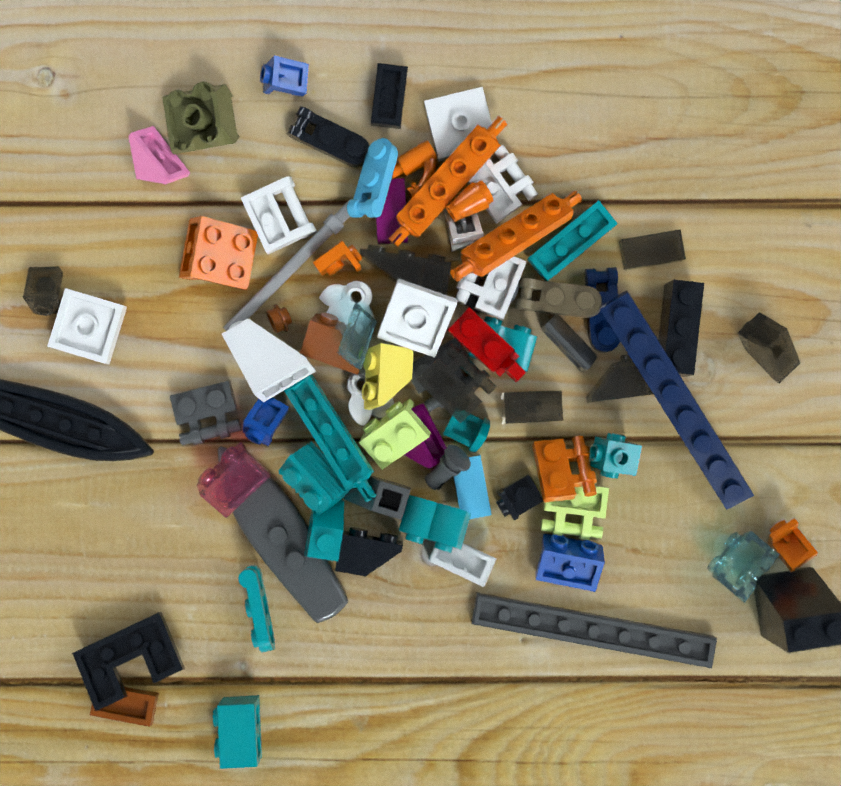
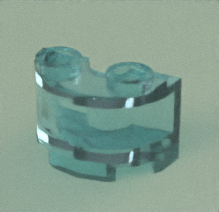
M752 531L745 532L742 535L734 532L725 542L727 548L720 556H716L707 567L714 579L744 603L757 587L756 581L770 569L780 555Z

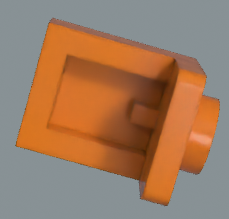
M795 518L788 523L782 520L775 524L769 530L771 534L767 542L790 572H793L818 554L816 549L798 529L799 523Z

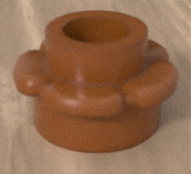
M275 304L273 309L266 311L269 323L276 334L281 331H289L288 325L292 324V320L285 307L280 309Z

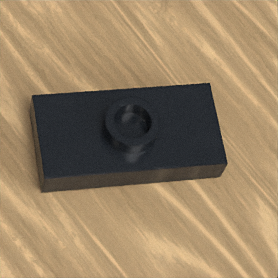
M378 63L371 126L401 129L408 74L407 66Z

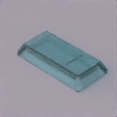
M355 303L350 312L337 353L351 366L360 370L362 369L377 320L358 303Z

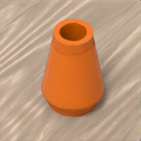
M483 181L471 182L446 206V210L452 220L457 222L460 219L462 220L488 209L489 204L494 201L493 196Z

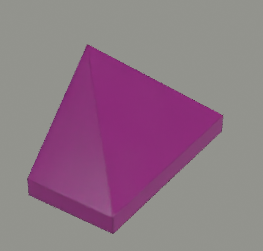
M424 403L413 407L412 410L429 429L431 434L428 439L407 452L404 456L429 469L440 463V458L445 454L447 447Z

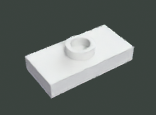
M463 543L461 550L453 548L451 553L433 548L428 561L485 587L497 558Z

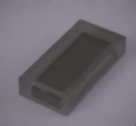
M681 229L626 238L619 241L624 271L680 262L686 259Z

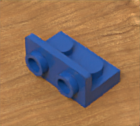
M543 534L542 551L535 572L536 580L596 592L605 563L603 546L591 540L581 541L567 538L563 535Z

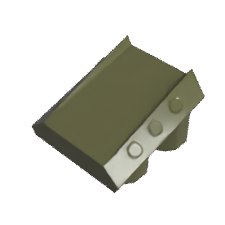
M203 81L197 83L191 91L175 90L170 92L169 95L162 97L170 148L173 154L236 143L239 135L236 130L231 98L233 95L226 84L214 86Z

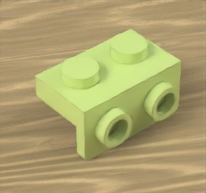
M411 399L404 403L397 401L386 410V416L380 420L373 418L362 429L364 433L359 444L382 470L428 439L431 434L429 429L413 412L414 402Z

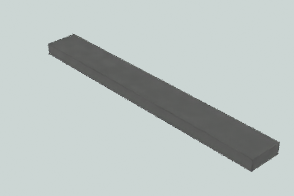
M476 592L471 620L473 625L712 668L717 643V638L712 635Z

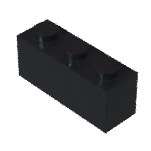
M673 279L664 284L658 340L680 376H693L695 373L704 283Z

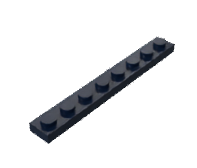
M626 290L601 305V312L726 510L753 497L754 494L629 292Z

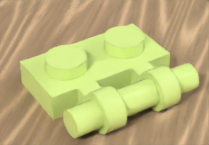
M595 486L597 494L586 497L583 487H575L576 496L572 500L544 502L543 510L555 512L553 520L542 519L540 530L552 532V535L558 536L563 534L579 536V539L590 540V537L602 539L603 527L593 526L592 523L593 517L606 518L609 488ZM566 514L582 515L581 523L565 522Z

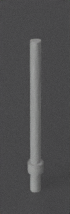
M348 202L335 215L330 214L323 221L325 225L223 327L226 331L235 322L250 318L333 233L336 235L344 227L343 223L350 217L347 212Z

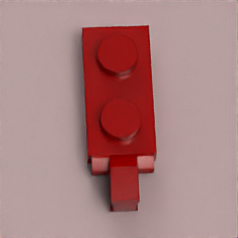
M470 307L448 329V332L492 373H496L500 377L505 372L515 382H518L525 375L526 371L515 362L519 357L514 351L515 349Z

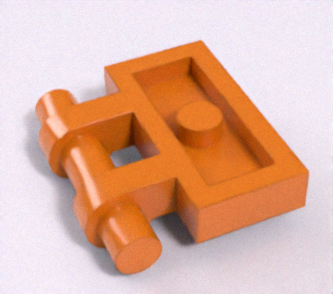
M584 436L572 438L573 449H566L564 438L534 441L532 448L543 502L572 500L576 496L575 487H583L586 497L597 494L595 488L597 478L595 472L591 470L589 462L590 448L586 446ZM569 462H577L579 474H571Z

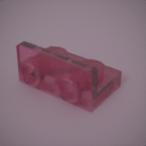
M240 442L235 447L231 446L221 456V461L213 468L206 469L200 475L197 487L200 496L227 518L271 474L268 469L247 451L246 446Z

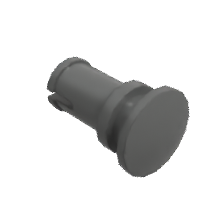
M449 445L445 449V454L440 458V463L425 476L427 485L433 490H440L452 476H457L461 471L464 472L470 468L471 462L469 457L461 448Z

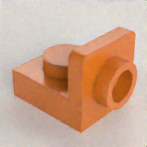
M341 241L315 260L313 264L322 276L326 273L331 276L344 267L343 261L345 259L349 261L356 272H359L362 269L359 261L363 258L352 244L347 247Z

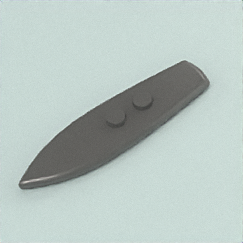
M220 446L218 448V461L222 487L229 507L251 545L274 575L316 623L336 616L346 606L348 598L328 560L304 556L309 527L297 508L279 485L260 467L244 456Z

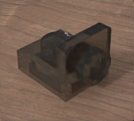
M59 266L29 267L23 299L34 314L48 316L58 313L61 303L59 294L63 272Z

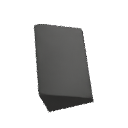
M554 315L542 327L545 335L579 371L588 370L597 359V355L559 315Z

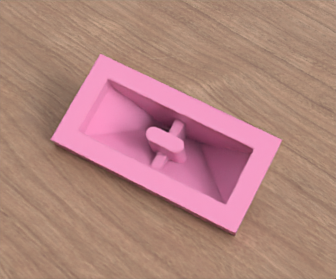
M154 126L130 133L129 142L136 179L168 184L185 178L190 174L178 156L171 152L170 146Z

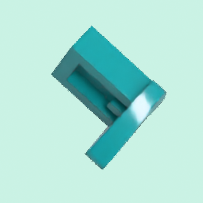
M456 407L443 434L470 447L468 451L475 453L480 449L488 436L490 420L487 418L482 420Z

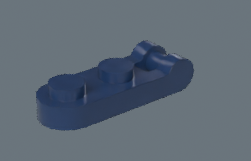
M616 267L606 268V271H596L595 268L585 269V286H590L597 290V283H606V292H599L602 298V305L618 296V271ZM601 310L597 315L587 318L589 342L594 350L606 353L618 347L620 340Z

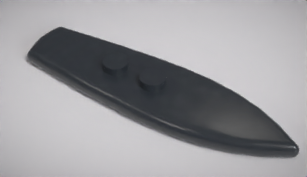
M0 379V431L54 452L93 461L115 462L134 460L151 456L154 453V450L139 433L109 411L66 394Z

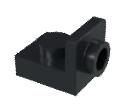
M529 474L497 491L500 497L496 501L504 517L510 515L514 521L520 518L519 515L543 502V498Z

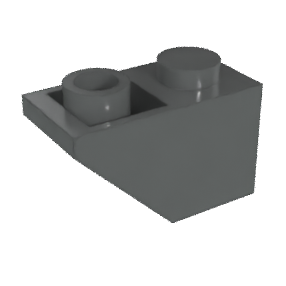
M371 475L367 481L377 494L375 498L365 502L357 488L350 489L344 497V500L370 511L402 520L411 487Z

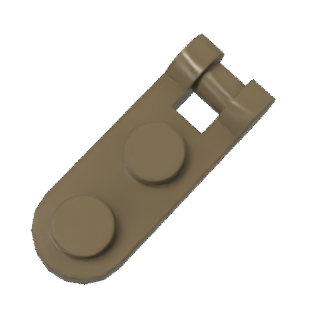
M520 278L519 288H521L520 298L516 299L515 308L525 311L591 318L600 312L602 298L599 292L590 286ZM533 291H541L540 302L531 300Z

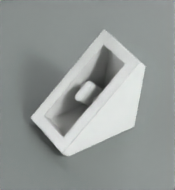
M446 208L444 209L451 251L463 250L484 236L477 213L454 222Z

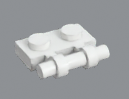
M504 145L500 146L495 152L500 161L493 164L489 159L468 182L469 185L471 182L477 183L481 180L488 187L494 201L489 204V208L486 210L496 224L521 207L522 203L517 198V194L522 192L528 201L538 195L532 186L533 180L529 175L525 176L517 165L518 159L513 153L510 154ZM503 171H508L515 184L512 186L507 184L501 175Z
M515 256L489 272L483 287L475 284L478 275L474 273L466 275L463 279H460L456 287L458 289L456 295L457 302L466 305L470 295L477 296L479 298L474 309L503 320L527 261Z

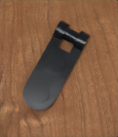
M299 107L296 113L298 118L287 132L289 137L348 166L355 168L363 166L370 146L364 137L315 114L308 108ZM308 123L316 127L312 135L305 132Z

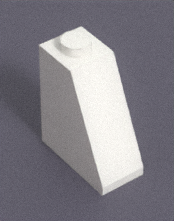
M249 318L244 321L235 322L229 327V330L222 333L254 395L263 403L316 372L305 356Z

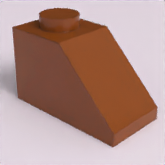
M325 312L321 314L316 313L309 322L300 354L358 375L363 367L364 358L346 324L338 321V317Z

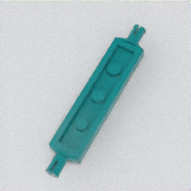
M311 374L285 389L284 392L345 489L357 488L365 502L375 498L377 494L367 481L374 470L314 376Z

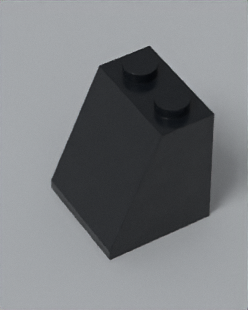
M808 567L796 569L793 572L789 570L752 576L760 631L763 638L787 653L841 645V602L814 568Z

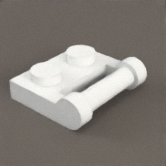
M290 176L241 197L267 254L273 253L300 239L308 238L317 232L314 224L309 223L293 189L295 184ZM279 193L283 194L297 223L298 228L292 231L289 230L274 198Z

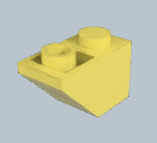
M382 343L366 349L363 359V366L366 369L365 383L362 387L364 409L371 410L384 406L412 380L413 350Z

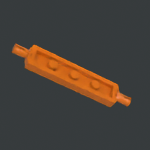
M497 116L487 129L477 125L396 215L400 227L388 238L391 243L399 235L401 236L394 243L396 247H399L409 234L419 238L446 206L449 205L499 149L501 145L496 137L507 126V123L504 120L498 127L497 125L503 118Z
M574 191L564 199H560L553 193L546 196L461 251L463 263L451 269V276L455 281H460V279L470 273L480 277L488 274L572 219L574 211L572 207L582 201L581 195Z

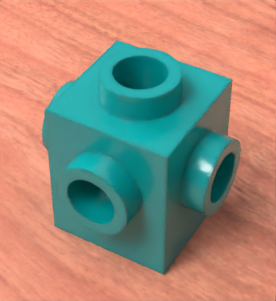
M608 433L607 438L595 436L594 444H592L589 451L590 466L599 469L601 476L618 479L619 474L636 476L642 446L625 441L626 436Z

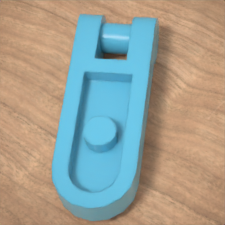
M386 138L377 139L368 148L354 198L347 204V212L352 218H360L364 214L369 218H377L382 214L398 157L397 148Z

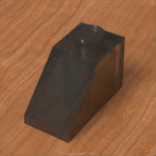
M760 312L752 320L746 322L738 332L745 350L779 384L801 363L788 329Z
M629 354L620 356L621 361L610 365L586 396L588 403L653 395Z
M529 391L501 394L502 424L563 421L562 391Z

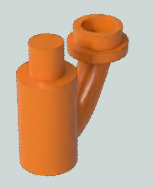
M428 140L397 157V163L392 175L393 179L401 174L407 177L422 167L424 168L418 185L412 182L410 183L411 186L406 188L411 199L436 172L437 156Z

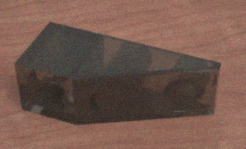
M368 245V249L360 248L359 253L363 260L393 282L397 283L399 278L447 295L451 262H447L446 257L429 254L428 258L415 257L416 253L409 250H398L397 254L385 252L386 248L376 245Z

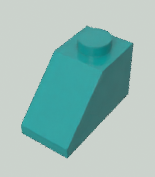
M345 500L339 501L320 516L316 515V511L311 510L304 556L331 561L339 560L344 530Z

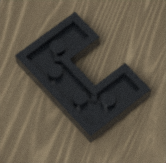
M158 612L72 653L95 711L128 696L116 667L141 655L145 660L153 683H157L185 669L162 612Z

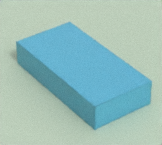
M481 455L469 457L471 462L470 468L467 471H461L460 474L453 476L459 509L471 513L470 519L490 516L492 513Z

